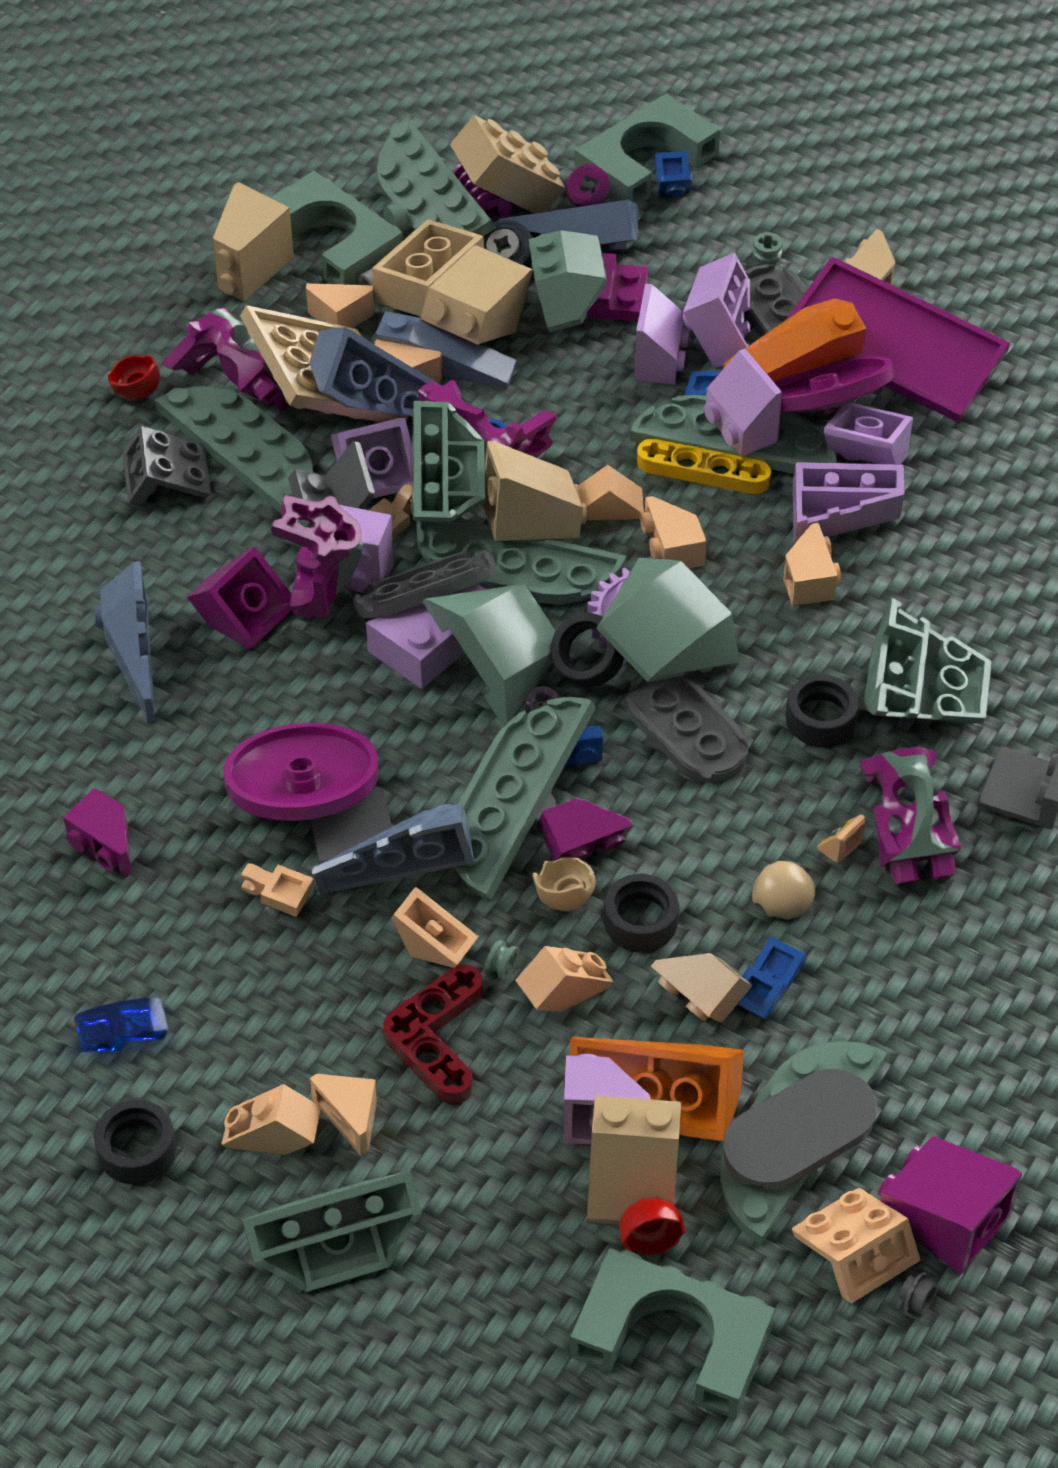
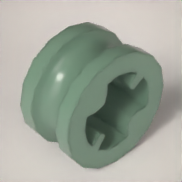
M763 232L755 236L753 240V258L762 264L778 262L782 256L783 241L781 237L771 232Z
M498 940L488 954L485 972L490 975L497 972L499 979L507 980L517 964L520 949L516 946L508 948L505 941Z

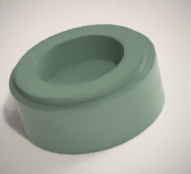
M394 203L384 207V219L391 225L397 226L402 234L406 235L409 231V223L401 205Z

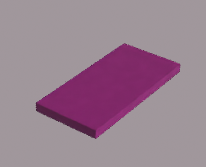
M831 256L787 317V319L805 307L834 298L851 302L866 327L862 354L850 358L880 356L891 359L895 376L884 386L960 423L1002 361L1010 345L1009 341Z

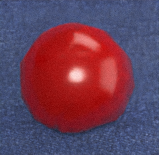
M148 354L146 357L133 355L126 356L118 361L111 372L107 373V377L114 393L119 398L132 402L144 400L155 392L160 381V370L151 355Z
M659 1197L641 1198L629 1205L622 1214L619 1224L622 1245L625 1246L627 1251L635 1254H664L675 1247L686 1232L683 1218L678 1209L671 1202Z

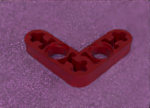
M467 964L458 965L391 1011L383 1022L384 1040L387 1045L439 1099L452 1105L461 1104L471 1096L473 1091L472 1072L434 1032L471 1007L482 996V974L477 968ZM461 981L466 985L472 982V988L468 989L466 986L458 988L457 983ZM429 1001H439L445 1006L437 1014H429L422 1009L423 1005ZM399 1026L401 1029H405L409 1026V1032L405 1034L400 1030L395 1033L394 1027ZM425 1049L434 1050L439 1054V1058L436 1061L427 1064L420 1062L416 1056ZM445 1067H446V1075H447L453 1082H457V1081H459V1080L461 1079V1086H460V1087H457V1086L454 1085V1084H451V1085H449V1086L447 1087V1077H446V1075L442 1072V1071L445 1069Z

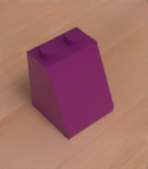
M932 1136L922 1148L916 1145L909 1152L903 1163L904 1168L897 1176L892 1173L883 1181L878 1190V1195L881 1196V1202L908 1218L914 1240L962 1274L1011 1217L1022 1172L1014 1167Z

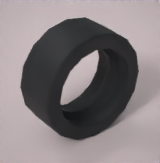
M590 612L574 614L564 620L554 633L551 642L552 661L556 669L575 684L586 687L600 686L613 679L622 667L624 657L608 640L604 658L592 669L586 671L579 670L570 662L569 651L573 641L580 633L587 629H596L603 618L601 615Z
M816 674L802 678L791 687L788 694L785 713L786 725L796 738L806 744L825 747L842 743L852 735L857 724L859 710L858 695L851 685L835 676ZM812 700H826L841 707L844 715L832 721H818L802 713L800 706Z
M644 873L627 875L615 881L607 890L604 900L603 921L605 931L613 942L624 949L632 951H652L666 945L675 935L679 922L680 906L677 893L663 879ZM645 899L661 906L665 915L661 921L653 925L637 926L621 919L618 915V908L630 900Z
M136 1099L117 1103L105 1111L96 1123L93 1138L99 1164L109 1177L121 1183L138 1185L153 1181L165 1173L174 1161L177 1143L172 1120L166 1111L157 1104L147 1100ZM143 1125L159 1132L160 1143L155 1150L146 1156L135 1159L122 1158L111 1150L110 1143L114 1136L127 1127Z

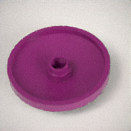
M869 356L840 360L774 381L775 385L782 392L780 413L820 411L821 414L836 412L841 409V405L862 398L884 386L894 378L895 374L891 359Z
M297 723L265 730L240 743L227 757L223 774L225 789L229 798L244 811L268 819L298 821L329 816L346 810L360 802L376 785L379 776L378 755L373 744L358 732L333 724Z

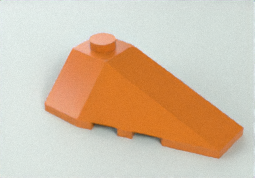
M834 298L803 308L745 349L774 382L862 354L866 327L851 302ZM732 358L723 363V369L732 360Z
M585 1037L571 1038L570 1056L593 1054L597 1057H609L650 1095L651 1100L681 1102L679 1134L688 1137L724 1141L725 1132L733 1120L741 1094L744 1050L697 1044Z

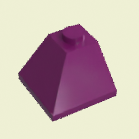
M256 546L251 547L211 574L187 596L208 626L247 649L253 648L292 610L290 609L291 592Z

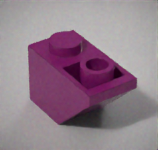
M94 788L63 817L67 834L66 839L76 851H85L94 857L105 870H114L127 878L131 874V862L124 806Z
M575 798L542 811L537 822L554 861L563 857L579 858L583 861L590 856L591 851L603 847L604 851L612 850L625 842V838L632 827L629 818L580 798Z

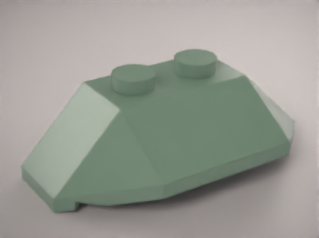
M559 230L528 239L534 279L549 333L582 324L587 316L586 312L596 302L607 284L598 236Z
M414 401L412 429L413 520L451 522L485 502L484 440L465 419L456 413V409L450 402Z
M411 1171L362 1181L283 1204L242 1221L253 1263L308 1292L390 1267L414 1225L422 1215Z

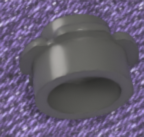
M920 1273L917 1277L910 1275L905 1281L900 1293V1299L905 1301L906 1312L910 1313L913 1310L923 1315L931 1306L938 1289V1284L928 1279L927 1273Z

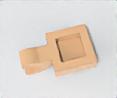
M410 484L404 485L398 491L392 503L383 498L369 510L391 515L392 540L410 526L409 514H412V486Z
M248 863L241 874V878L245 880L241 886L243 891L252 895L260 894L262 904L295 917L299 914L314 887V878L281 865H277L274 872L270 873L257 865Z

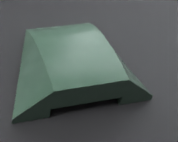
M639 557L596 628L647 682L681 677L688 671L699 669L702 672H709L716 666L736 667L740 663L732 613L682 561Z
M525 584L424 599L422 601L442 633L448 629L452 631L490 691L484 697L504 727L513 718L553 663L551 658V642L555 629Z
M891 598L871 650L863 708L877 716H892L947 724L983 723L986 719L992 661L953 636L943 637L930 628V621L924 617H921L920 620L915 619L900 609L902 603Z

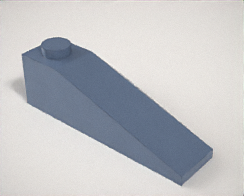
M629 200L499 219V221L505 219L517 221L525 226L529 232L545 234L563 230L598 236L600 245H609L610 251L628 249L629 242H636L638 236V204Z
M385 311L375 334L378 340L442 352V375L445 377L508 388L517 365V360L485 345L468 341L427 323L419 317Z
M346 327L320 330L309 361L319 392L349 408L413 417L414 401H420L418 399L419 389L427 383L434 381Z
M141 561L132 562L100 590L101 605L94 606L96 627H103L106 643L147 723H155L149 614Z
M462 803L455 805L444 804L435 809L422 811L313 867L312 875L320 894L475 863L469 824Z

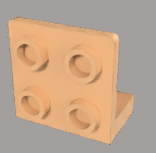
M861 1188L843 1194L839 1200L819 1212L810 1214L804 1221L792 1228L795 1238L831 1262L841 1296L851 1304L921 1261L908 1218Z

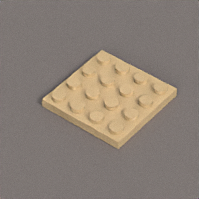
M245 306L240 317L289 405L297 409H313L325 414L334 413L356 420L366 419L378 423L398 418L408 419L409 416L345 407L319 392L309 363L320 330L346 326ZM346 327V328L350 329L351 331H353L354 333H356V334H358L359 336H361V334H360V332L358 331V329H356V328H351V327Z

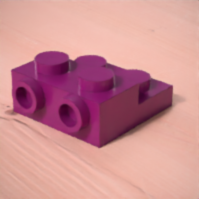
M602 253L607 284L596 302L586 312V317L638 322L645 284L648 282L649 267L616 264V254Z

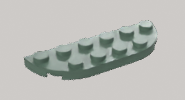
M408 116L392 127L390 135L379 154L377 164L378 179L393 203H398L404 209L408 222L414 230L427 219L481 236L490 233L496 228L491 219Z
M206 386L175 388L155 399V407L158 412L193 441L203 444L206 452L280 513L284 495L293 497L288 480L292 472L297 469L313 473L312 460L304 445L254 403L231 389Z
M705 395L678 396L672 398V403L657 409L652 406L637 418L630 430V441L641 443L647 439H659L740 456L733 446H729L725 442L722 433L714 423L711 424L707 420L704 413ZM780 413L777 443L743 456L764 461L771 470L791 474L795 472L796 462L837 463L836 452L829 449L825 438L818 433L819 427L793 413Z
M456 518L451 522L417 521L418 547L427 563L463 551H474L475 556H481L480 552L482 550L489 551L493 554L497 569L489 578L478 583V585L486 590L525 584L536 602L561 606L591 598L592 591H598L600 581L609 583V574L613 573L620 577L622 568L626 567V556L553 539L495 541L489 525Z
M576 697L556 698L547 700L548 705L531 711L528 714L524 710L512 718L500 730L487 750L458 803H462L469 824L475 863L455 867V870L467 887L482 898L491 901L596 709L592 700Z
M849 1041L826 1042L805 1048L791 1056L777 1069L750 1109L806 1076L824 1069H840L851 1072L870 1086L885 1064L888 1052L864 1043ZM723 1153L719 1181L727 1204L726 1209L743 1233L759 1245H762L810 1173L780 1189H764V1186L754 1184L751 1187L738 1181L729 1172L724 1162Z

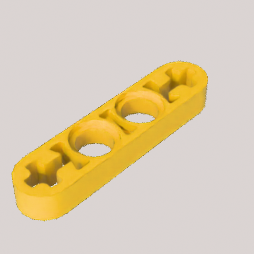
M659 439L644 440L637 448V465L642 471L650 474L748 494H761L767 491L770 486L771 469L767 463L758 459ZM683 459H689L694 461L696 464L690 467H684L679 465L677 462ZM723 466L730 471L718 474L712 471V468Z

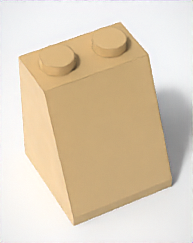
M239 182L232 188L213 236L219 289L228 295L245 301L294 258L290 208Z
M477 245L473 246L428 288L420 319L475 344L516 333L533 269Z
M495 441L487 442L485 502L482 505L494 540L579 538L581 524H585L587 520L586 504L580 502L578 484H573L569 471Z
M595 1095L587 1208L588 1223L619 1225L621 1216L627 1207L641 1198L659 1197L674 1205L681 1102Z

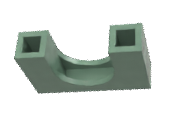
M666 93L575 149V169L585 164H595L601 167L608 175L610 182L607 198L613 202L629 200L640 205L651 198L652 172L626 155L627 153L641 147H660L671 152L687 151L688 163L698 168L719 154L720 129ZM592 181L586 182L591 187H594V183Z
M314 170L270 197L290 208L292 239L310 228L326 225L341 227L352 233L346 239L321 254L323 279L330 284L359 285L358 276L373 268L380 258L387 256L403 241V234L397 226L391 225L374 210L367 208L351 194H347L334 185L331 180L324 178Z
M609 1248L570 1336V1357L611 1372L629 1330L640 1318L663 1310L687 1314L703 1326L712 1344L696 1383L694 1404L737 1419L771 1333L775 1308L767 1306L763 1300L757 1297H743L726 1291L718 1283L712 1281L701 1282L685 1276L677 1268L671 1266L660 1267L649 1263L633 1252H619Z

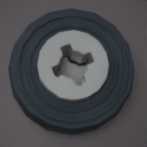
M505 219L493 222L496 228L484 235V249L529 267L532 259L528 239H532V236L527 228L513 220ZM509 244L508 247H505V248H503V249L500 248V247H502V246H504V245Z

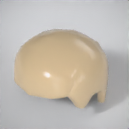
M563 857L553 862L545 861L540 874L533 873L532 876L541 902L553 910L565 912L576 910L586 903L596 885L595 875L591 867L579 858Z
M777 861L766 866L756 878L752 889L753 903H759L768 917L775 916L786 920L804 915L812 905L815 896V885L810 875L802 867L790 861Z

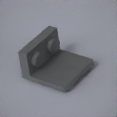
M141 426L123 452L128 504L142 507L149 495H153L156 492L158 485L202 498H207L211 493L205 448L201 443Z
M352 441L325 476L295 469L288 477L293 497L313 502H321L328 496L336 498L338 505L364 510L375 496L374 486L372 485L360 442ZM300 520V524L303 527L313 528L308 521Z
M1000 747L981 794L979 807L1052 830L1058 816V754L1053 753L1050 761L1010 748Z

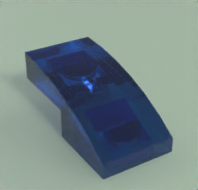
M160 997L131 999L101 1005L77 1013L74 1017L82 1052L121 1051L125 1041L164 1040L169 1031Z

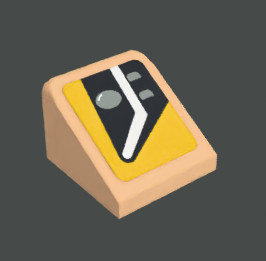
M860 814L840 824L818 844L817 849L838 864L863 841L865 817Z

